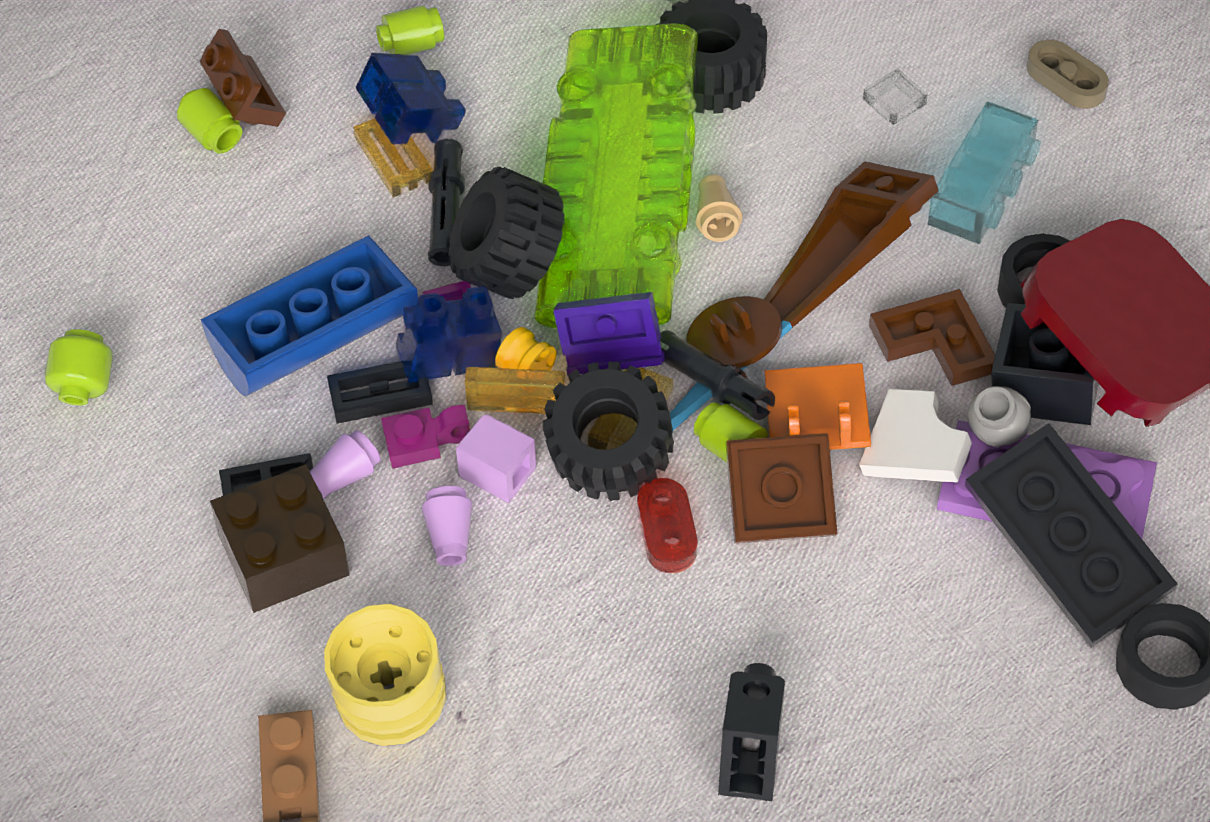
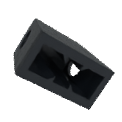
M752 663L745 667L744 672L736 671L731 674L722 730L718 795L773 801L785 680L781 676H776L775 670L767 664ZM742 738L759 739V751H745L741 747Z

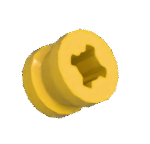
M518 327L507 335L501 343L495 362L496 366L505 373L514 372L517 374V380L527 388H533L539 385L550 373L555 364L557 351L547 342H537L535 335L526 327Z

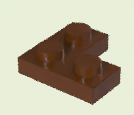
M960 289L870 314L869 327L887 362L933 350L951 386L992 375L995 353Z

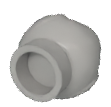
M1003 386L988 387L977 393L970 402L968 422L978 439L987 445L999 448L1019 442L1026 436L1031 421V406L1024 396L1013 389Z

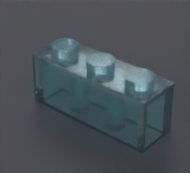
M987 101L937 184L939 191L931 198L927 225L980 244L988 228L995 230L1005 210L1004 200L1007 196L1015 197L1022 182V169L1024 165L1031 167L1039 153L1041 141L1035 139L1038 119Z

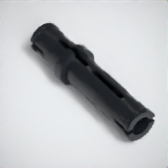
M441 139L434 144V172L430 174L428 180V189L432 194L428 260L434 265L443 267L451 265L448 254L450 234L459 210L460 195H462L465 189V178L461 174L462 144L454 139Z
M665 330L661 332L660 341L669 346L667 350L662 348V351L665 353L664 363L711 390L713 398L723 404L732 403L755 420L764 419L769 415L771 411L757 404L756 401L761 400L773 407L775 395L772 391L764 389L747 379L746 373L735 365L725 366L723 363L679 338L672 331Z

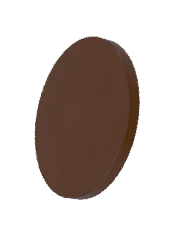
M751 296L733 297L719 301L702 311L691 323L686 340L690 345L718 360L725 366L735 365L738 368H743L765 357L777 345L782 334V321L777 309L766 300Z

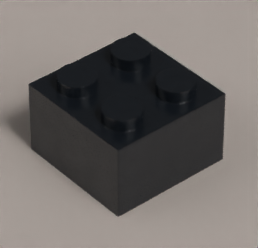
M1007 303L992 367L991 387L1003 386L1019 392L1027 399L1031 406V418L1091 425L1098 382L1044 322L1032 329L1028 327L1021 316L1026 305Z

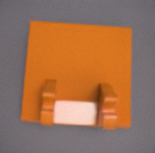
M863 363L764 370L766 389H769L775 395L774 406L772 407L767 404V410L771 411L768 415L769 437L828 433L830 450L871 447Z

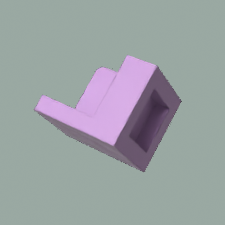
M483 415L456 447L459 476L507 503L511 501L536 469L535 439L489 415Z

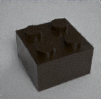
M307 465L210 500L218 536L253 613L350 576L344 541Z

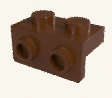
M219 28L210 44L205 48L203 56L199 61L234 120L243 121L250 125L263 124L278 127L286 115L285 110L252 56L242 54L230 32Z

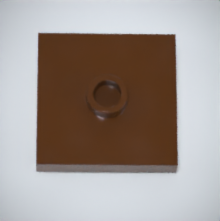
M828 433L726 441L734 544L837 535Z

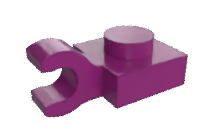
M465 405L448 407L433 419L429 407L381 418L392 469L441 458L440 445L458 444L470 431Z

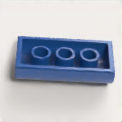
M368 235L200 320L209 345L224 373L243 396H249L416 310L419 305L417 288Z

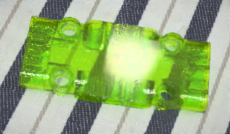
M660 24L583 29L573 32L568 38L564 74L559 78L556 85L557 94L561 101L559 117L551 119L543 184L559 192V197L562 198L564 204L562 213H565L562 227L563 233L557 253L548 271L538 282L534 316L535 320L545 327L557 329L553 311L557 303L652 292L659 325L668 323L671 319L675 276L679 273L682 266L681 255L678 250L679 232H685L687 229L695 149L693 113L696 110L697 102L693 91L698 34L691 27L683 24Z

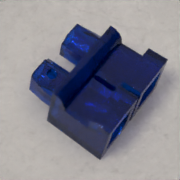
M372 52L355 87L371 113L376 114L374 118L391 144H407L411 135L415 133H425L432 143H436L443 130H457L466 114V109L459 99H447L445 97L446 80L439 70H427L420 58L414 55Z
M486 287L467 288L462 299L446 301L444 296L437 293L424 294L419 296L416 306L403 307L405 332L398 333L395 346L402 361L408 383L416 382L424 377L428 378V380L451 376L452 368L455 376L497 369L495 358L501 344L502 330Z

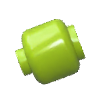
M72 329L67 330L64 336L58 337L50 344L45 370V383L52 391L59 394L58 399L70 405L81 406L88 404L89 398H97L107 392L113 353L111 348L103 343L104 340L101 335L88 330Z

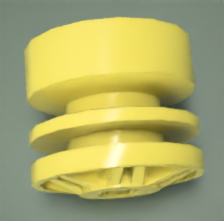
M392 604L366 606L347 615L332 630L324 649L325 673L332 689L337 711L345 727L361 740L381 746L405 744L424 735L439 719L446 701L445 677L440 662L437 640L428 623L410 609ZM394 684L395 686L391 689L384 690L385 685Z

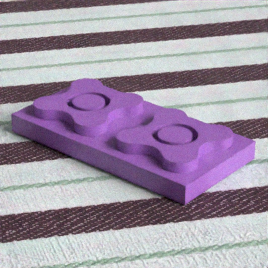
M958 420L956 429L968 432L972 445L958 483L942 482L937 510L992 522L965 487V480L1030 435H1026L1019 442L997 448L987 445L978 439L973 433L969 422ZM1066 443L1143 539L1157 462Z

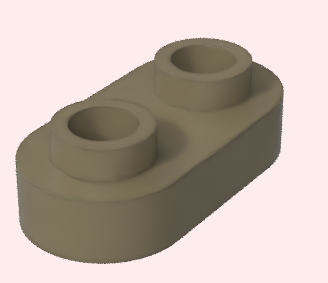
M1042 40L1030 48L1027 72L1035 81L1070 105L1078 108H1093L1105 100L1109 79L1106 72L1068 45L1057 40Z

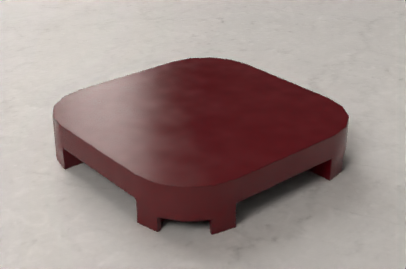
M1126 219L1106 222L1048 252L1038 261L1020 286L1023 288L1022 292L1026 308L1022 311L1021 316L1028 327L1032 329L1043 322L1106 391L1097 402V405L1111 417L1119 410L1134 418L1143 419L1145 427L1160 424L1171 411L1210 388V286L1180 253L1154 229L1138 221Z

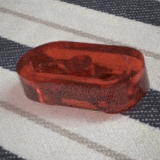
M656 478L650 483H645L638 492L637 513L648 561L661 572H683L695 562L698 546L687 492L680 483L669 478ZM657 498H668L669 500H667V501H658V500H656V499H657ZM676 538L679 540V542L674 544H670L664 541L666 539Z

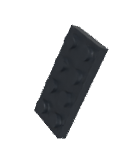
M1050 423L966 478L965 487L1090 648L1127 624L1129 618L1142 608L1156 604L1176 590L1178 583Z

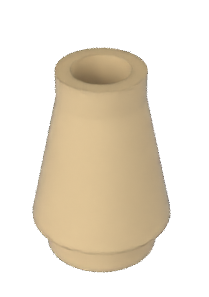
M719 175L706 176L699 183L700 193L696 226L707 239L715 242L726 241L734 237L742 223V213L729 192L725 179Z

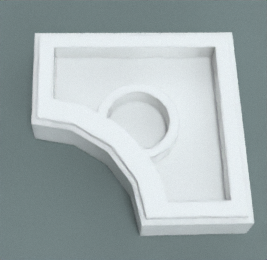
M889 389L870 436L871 447L865 448L859 466L864 476L958 483L972 442L968 432L950 428L938 419L939 401L935 391Z

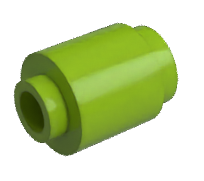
M424 5L385 14L381 18L382 25L376 26V35L382 52L389 51L392 58L435 48V43L444 41L443 24L436 7L426 9Z
M200 88L191 90L180 100L177 110L178 121L205 149L222 154L236 146L243 133L239 120L233 119L224 102L211 89Z
M718 402L710 403L701 411L693 429L694 434L699 437L700 444L726 463L727 440L768 437L767 430L730 404L721 405Z

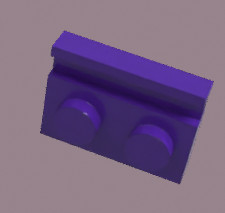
M652 292L557 303L553 310L562 353L567 361V376L576 369L580 374L588 373L587 365L597 362L599 369H608L609 361L620 362L621 370L628 369L630 365L636 368L662 365L665 360V353L662 351L660 342L661 333Z

